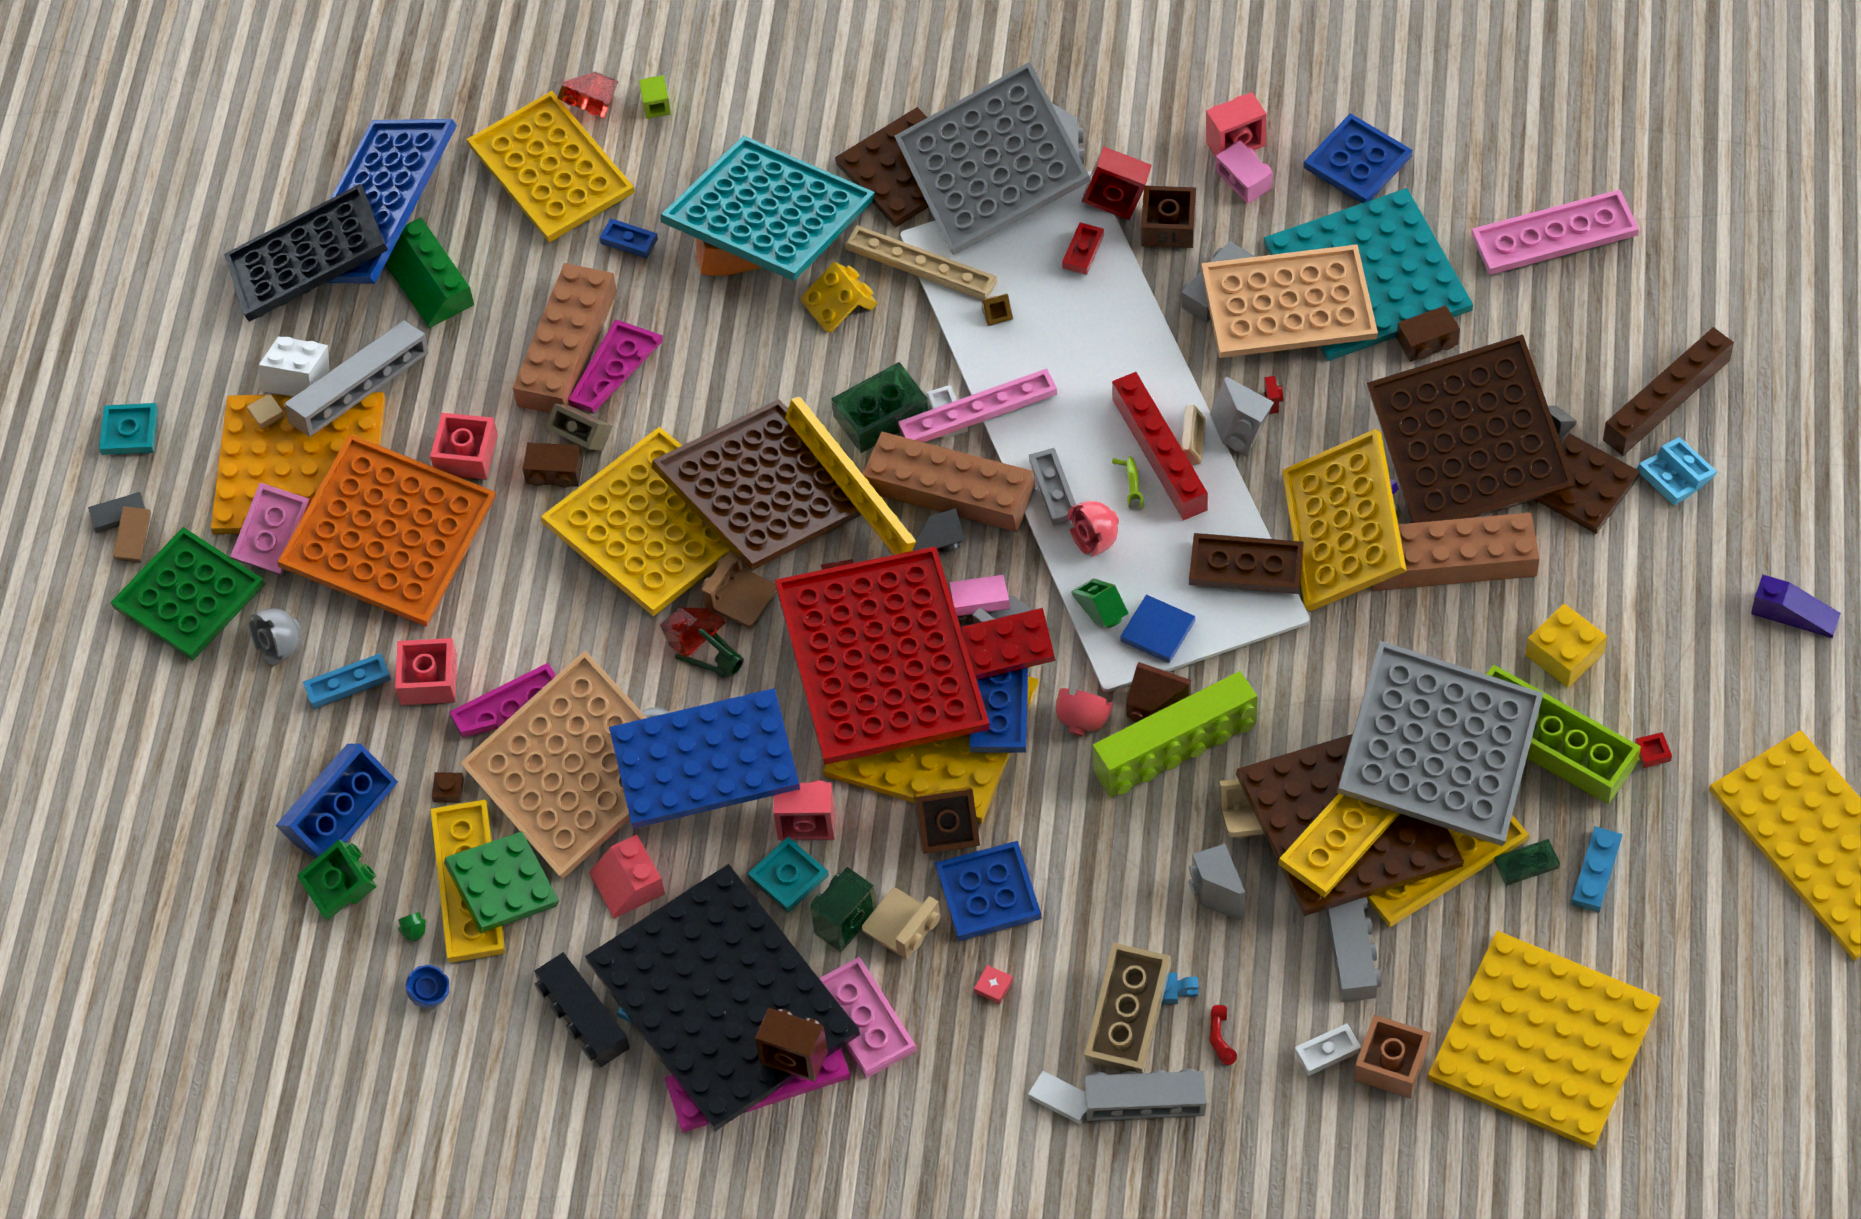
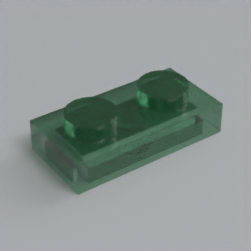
M1549 839L1495 856L1494 861L1505 886L1558 869L1560 866L1558 857Z

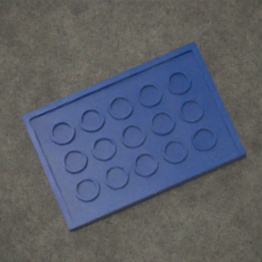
M775 688L609 727L633 829L800 789Z

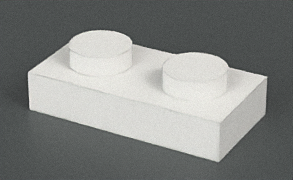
M1348 1023L1295 1047V1053L1308 1076L1350 1058L1361 1051V1046Z

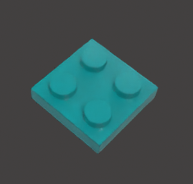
M157 404L104 405L99 445L101 455L154 453L158 417Z
M789 837L782 841L747 873L748 879L787 913L794 909L829 876L826 868Z

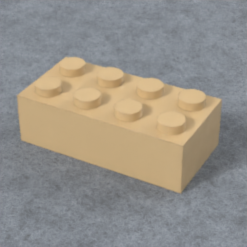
M1112 943L1084 1054L1087 1063L1121 1071H1134L1137 1074L1145 1072L1171 968V958L1169 955Z

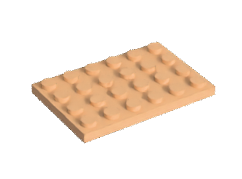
M1358 245L1201 263V272L1219 358L1377 339L1378 331Z

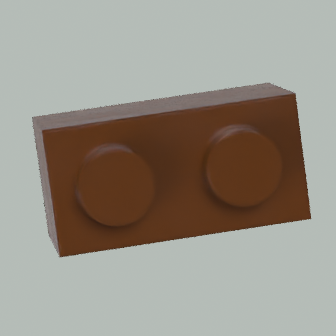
M1445 305L1398 322L1396 338L1411 362L1417 359H1425L1433 353L1449 350L1458 345L1460 328Z
M527 442L522 468L526 484L535 486L558 485L564 488L569 486L579 487L583 465L580 445Z

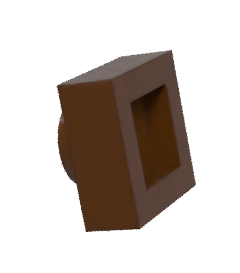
M435 772L432 790L433 802L461 803L464 783L463 773Z

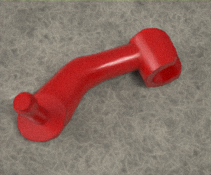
M1214 1005L1211 1009L1209 1041L1221 1062L1225 1065H1232L1237 1060V1053L1221 1036V1020L1227 1021V1007L1225 1005Z

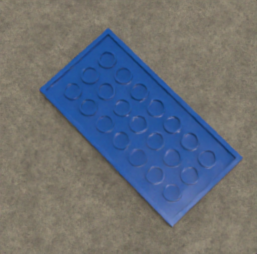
M453 119L371 121L331 198L361 183L368 195L388 251L326 283H376L457 127Z

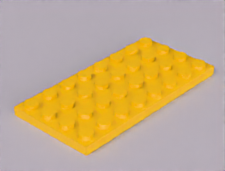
M1799 730L1712 783L1709 791L1853 961L1861 957V798L1804 732Z

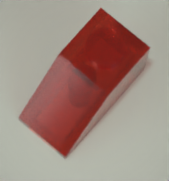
M679 607L660 626L668 645L687 658L706 641L698 633V629L701 628L712 636L726 624V621L708 608Z

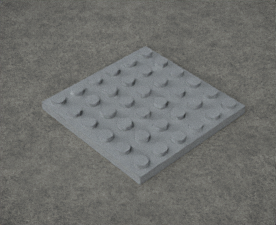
M1030 62L895 135L896 141L953 256L1092 181Z
M1380 641L1376 649L1336 793L1503 846L1507 837L1543 693Z

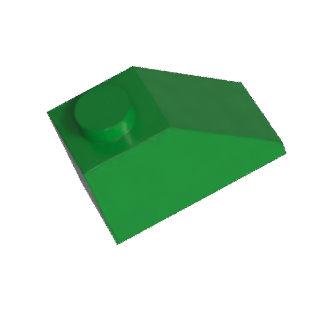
M1093 578L1071 591L1076 601L1097 625L1107 628L1114 627L1122 621L1121 618L1129 614L1114 584Z

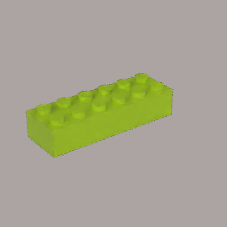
M1494 664L1486 674L1542 692ZM1542 692L1543 696L1527 759L1609 805L1638 764L1641 746Z
M1238 671L1093 744L1094 774L1110 798L1117 794H1125L1133 786L1141 782H1149L1157 774L1167 769H1175L1181 762L1191 757L1195 758L1202 755L1206 749L1214 745H1222L1230 737L1240 732L1246 733L1257 724L1258 696L1242 672Z

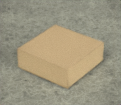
M271 394L247 406L249 413L261 429L285 417Z

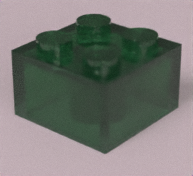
M848 867L841 874L837 873L831 879L829 887L825 892L818 894L811 902L810 910L814 934L839 952H842L862 930V925L877 907L874 885Z

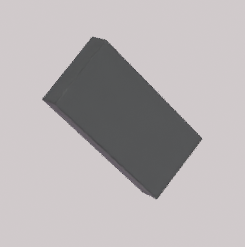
M137 492L88 507L95 533L119 527L123 506L145 509L141 493Z

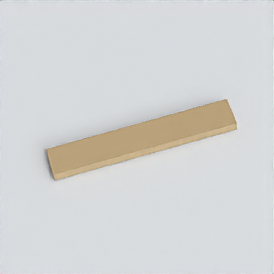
M856 225L845 243V249L981 300L989 297L997 283V276Z

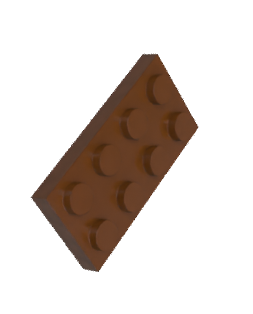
M1194 533L1189 585L1299 594L1304 542Z

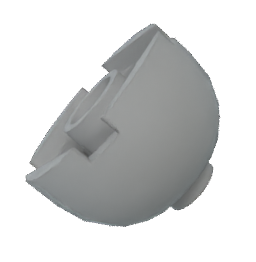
M276 608L261 610L250 616L254 618V620L249 621L250 636L257 650L262 648L267 656L262 657L270 665L277 664L286 660L295 652L299 644V633L301 631L300 625L295 618H292L285 611Z

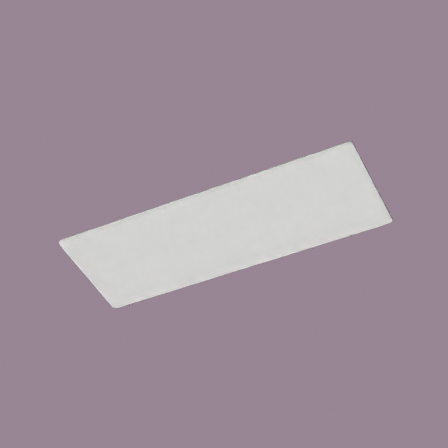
M1085 184L954 256L936 220L904 230L900 235L902 242L997 276V283L988 298L1008 294L1013 319L987 325L982 311L981 299L918 276L970 395L1046 368L1057 387V395L982 421L1000 462L1032 470L1029 454L1055 448L1076 505L1085 501H1098L1105 504L1118 516V534L1114 544L1108 550L1095 557H1090L1091 553L1085 555L1076 545L1070 533V529L1074 528L1072 520L1057 525L1052 524L1033 473L1036 488L1024 516L1099 684L1104 692H1110L1132 684L1138 662L1169 672L1305 626L1309 623V615L1299 594L1189 585L1194 533L1271 539L1227 446L1222 443L1206 402L1115 215L1081 202L1087 185ZM1079 222L1104 228V237L1087 275L1062 268V261ZM1137 372L1180 446L1182 444L1185 407L1195 405L1206 418L1201 464L1192 465L1208 492V511L1184 521L1182 520L1112 400V381ZM1129 456L1134 458L1138 471L1139 492L1144 499L1143 509H1139L1140 500L1134 499L1131 502V507H1128L1127 497L1130 491L1126 466L1114 465L1112 463L1113 458L1126 461ZM1093 578L1114 584L1129 614L1121 618L1122 621L1114 627L1107 628L1097 625L1076 601L1071 591ZM1146 594L1195 616V623L1170 663L1120 641L1121 634Z

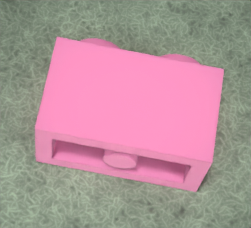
M1241 141L1216 155V172L1247 204L1272 189L1273 172L1268 164H1263L1257 158L1254 150L1250 147L1247 148Z

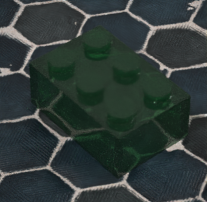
M900 362L831 398L833 417L860 453L874 447L881 432L898 434L900 432L898 421L929 411L928 398Z

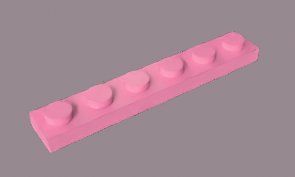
M1046 368L898 421V427L903 437L927 442L1057 395V387Z

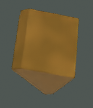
M1007 293L982 299V311L987 325L1013 319Z

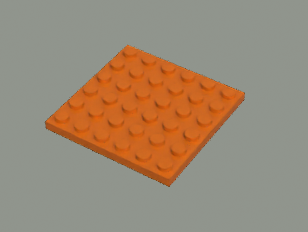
M349 434L280 556L278 567L427 627L496 499V492Z

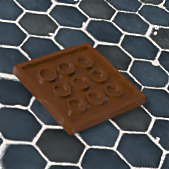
M918 107L835 157L837 166L853 183L875 192L872 203L895 228L929 207L895 138V135L928 118Z

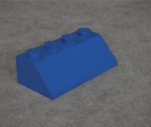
M361 743L346 744L275 826L295 846L314 858H318L337 840L340 839L346 843L398 781Z

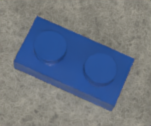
M611 218L599 237L600 243L646 259L658 240L657 233Z

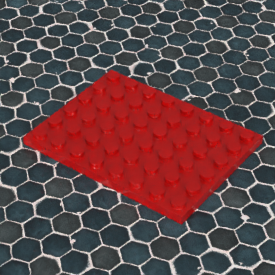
M936 546L775 579L777 594L824 765L990 730L989 719Z

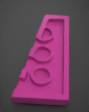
M615 319L569 397V405L594 413L663 342L662 335Z
M546 663L450 711V717L462 738L498 729L556 675L549 663Z

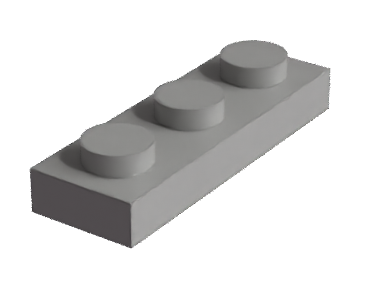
M1055 448L1029 454V462L1052 524L1057 525L1067 522L1068 510L1076 505Z

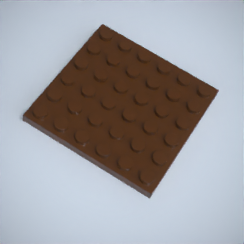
M1523 334L1367 383V388L1412 523L1480 517L1575 487Z
M779 399L652 460L651 466L751 571L862 515L785 419L788 408Z
M1353 734L1237 769L1236 776L1278 862L1279 858L1339 794L1336 792ZM1400 813L1325 898L1281 867V870L1303 915L1307 916L1461 868L1464 860L1447 828Z

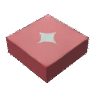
M987 965L974 987V993L1001 1004L1013 982V976Z

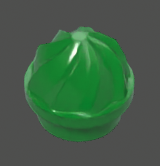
M420 912L398 919L400 924L398 931L406 939L417 941L424 935L426 920L422 919Z

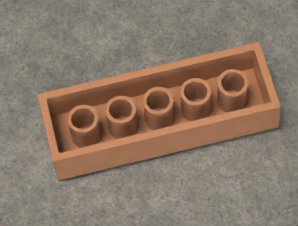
M568 263L563 264L513 386L517 406L551 413L554 404L569 405L568 399L587 368L617 293L613 273Z
M881 432L862 474L879 496L939 512L956 508L958 517L1014 532L1018 531L1036 488L1032 470L886 432Z
M1530 512L1398 524L1407 571L1373 585L1372 591L1536 577L1540 558L1532 514Z

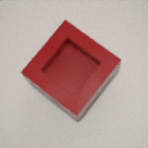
M1275 376L1264 377L1265 398L1274 402L1269 414L1279 413V402L1284 401L1282 386H1277Z
M1663 732L1635 739V743L1641 746L1639 757L1644 768L1671 761L1672 754Z

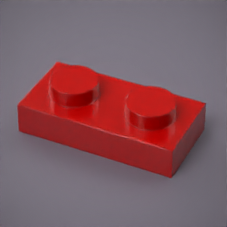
M1079 222L1062 261V268L1087 275L1104 237V228Z

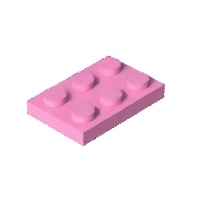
M260 482L230 557L236 561L283 576L285 569L278 567V560L310 505L311 500Z

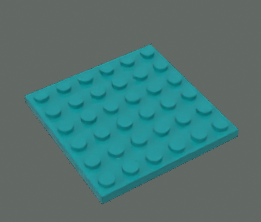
M743 135L661 214V223L795 281L873 202L875 192Z
M1408 188L1264 237V245L1270 255L1358 245L1378 336L1377 339L1319 346L1327 361L1396 338L1398 322L1446 305L1453 317L1473 311V303Z

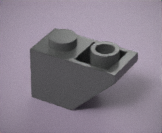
M956 508L929 516L915 540L916 543L913 551L934 546L937 549L944 548L945 552L960 548L959 542L964 541L965 536Z

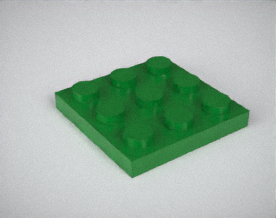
M522 831L445 857L444 864L480 933L557 907L559 900Z

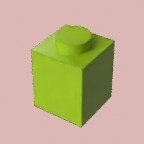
M664 75L640 79L639 83L646 119L670 115L671 110Z

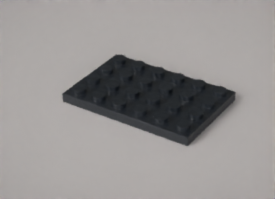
M360 183L224 255L244 316L250 322L310 292L312 289L332 281L335 277L355 269L366 261L380 256L388 251L366 190Z

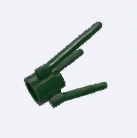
M711 627L707 629L708 633L701 628L698 629V633L719 651L715 657L717 667L688 656L675 654L676 659L715 672L722 678L726 673L734 676L744 662V658L735 652Z

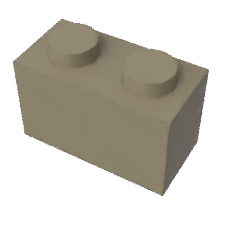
M554 404L545 428L587 449L603 450L612 425L570 405Z

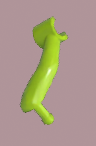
M1129 456L1127 461L1113 458L1112 463L1114 465L1126 466L1130 491L1127 497L1128 507H1131V502L1134 499L1140 500L1139 509H1143L1144 499L1139 492L1138 471L1134 458Z

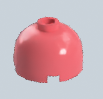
M1085 501L1072 506L1068 510L1067 520H1072L1074 528L1070 529V533L1076 545L1085 555L1091 553L1090 557H1095L1108 550L1117 539L1119 519L1117 514L1105 504L1098 501Z
M1060 688L1056 700V714L1059 721L1069 727V733L1084 737L1085 732H1096L1106 724L1112 710V702L1106 703L1107 699L1079 690H1077L1075 695L1068 694V688Z

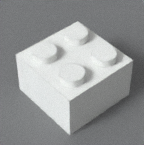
M278 336L259 364L261 391L292 397L299 394L312 383L329 373L328 345Z

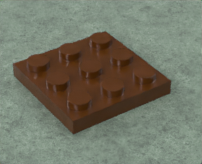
M1569 433L1561 445L1575 487L1535 499V501L1597 534L1637 481L1640 471Z

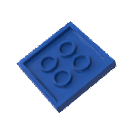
M1350 113L1304 161V169L1359 202L1364 203L1372 200L1412 157L1413 150Z
M1018 841L935 862L936 871L958 941L1042 919Z

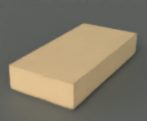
M1195 405L1185 407L1181 444L1182 450L1192 465L1201 464L1206 425V418Z

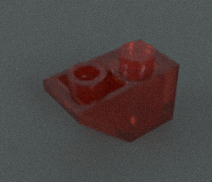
M597 72L585 74L563 81L557 99L564 101L568 105L584 109L592 115L604 118L619 81Z

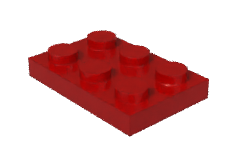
M1043 608L961 627L976 680L1056 661Z

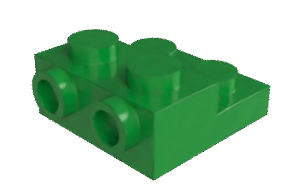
M340 839L297 875L321 915L328 920L348 903L357 904L377 887L373 881L376 874L370 866L361 863L360 858L363 854L359 848L353 843L349 845Z

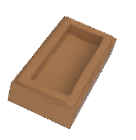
M123 506L113 554L115 560L141 563L151 516L150 509Z

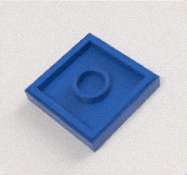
M1146 594L1121 634L1120 641L1170 663L1195 623V616Z

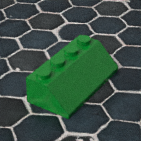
M422 217L406 224L385 265L427 327L431 328L474 306L470 286Z

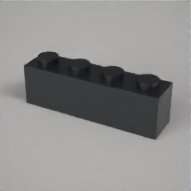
M564 952L534 970L537 982L534 983L536 989L543 998L549 997L552 1001L550 1004L551 1009L559 1019L564 1017L568 1023L566 1025L568 1032L574 1040L578 1038L584 1044L582 1050L590 1061L595 1059L599 1066L603 1067L630 1049L627 1035Z

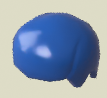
M429 964L418 966L408 975L406 981L407 996L416 1006L424 1009L435 1008L443 1003L449 994V978L438 967Z

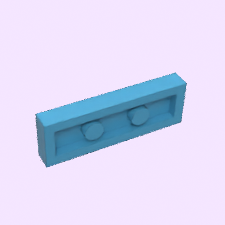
M379 653L306 680L303 684L311 705L315 709L391 680L383 656Z
M1594 826L1571 905L1600 913L1623 834Z

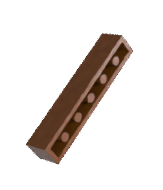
M1711 328L1605 422L1603 441L1624 456L1730 361L1734 342L1716 328Z

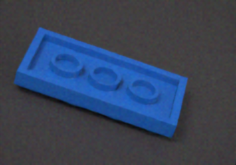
M1029 667L977 680L989 719L990 730L970 734V752L1026 753Z

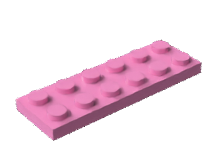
M1619 189L1472 229L1471 236L1489 275L1638 236L1639 228Z

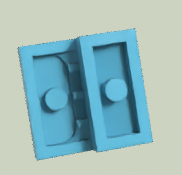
M1680 437L1661 446L1658 454L1639 463L1637 467L1640 475L1673 506L1695 493L1717 473L1709 463Z

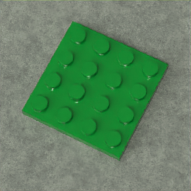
M182 527L110 603L115 610L193 661L265 585L263 578Z

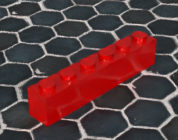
M1137 372L1112 381V400L1182 520L1184 521L1208 511L1207 490Z

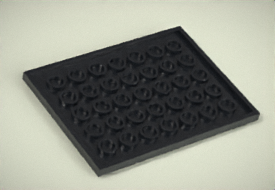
M729 864L585 956L586 962L714 1132L798 1077L760 1064L755 1037L768 1008L774 1010L785 1009L796 1017L802 1019L812 1018L823 1025L828 1048L826 1057L860 1035V1030Z

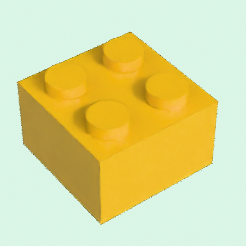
M1564 603L1528 637L1525 655L1569 688L1605 653L1607 635Z

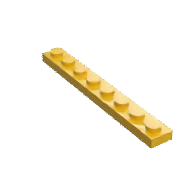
M801 397L791 399L785 419L893 555L913 551L916 541L912 534L907 531L898 517L884 502L883 498L870 485L854 462L842 450L839 443L834 440Z

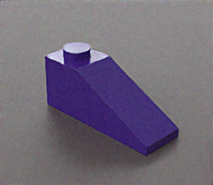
M1763 574L1751 611L1752 615L1830 638L1834 636L1841 614L1792 583Z

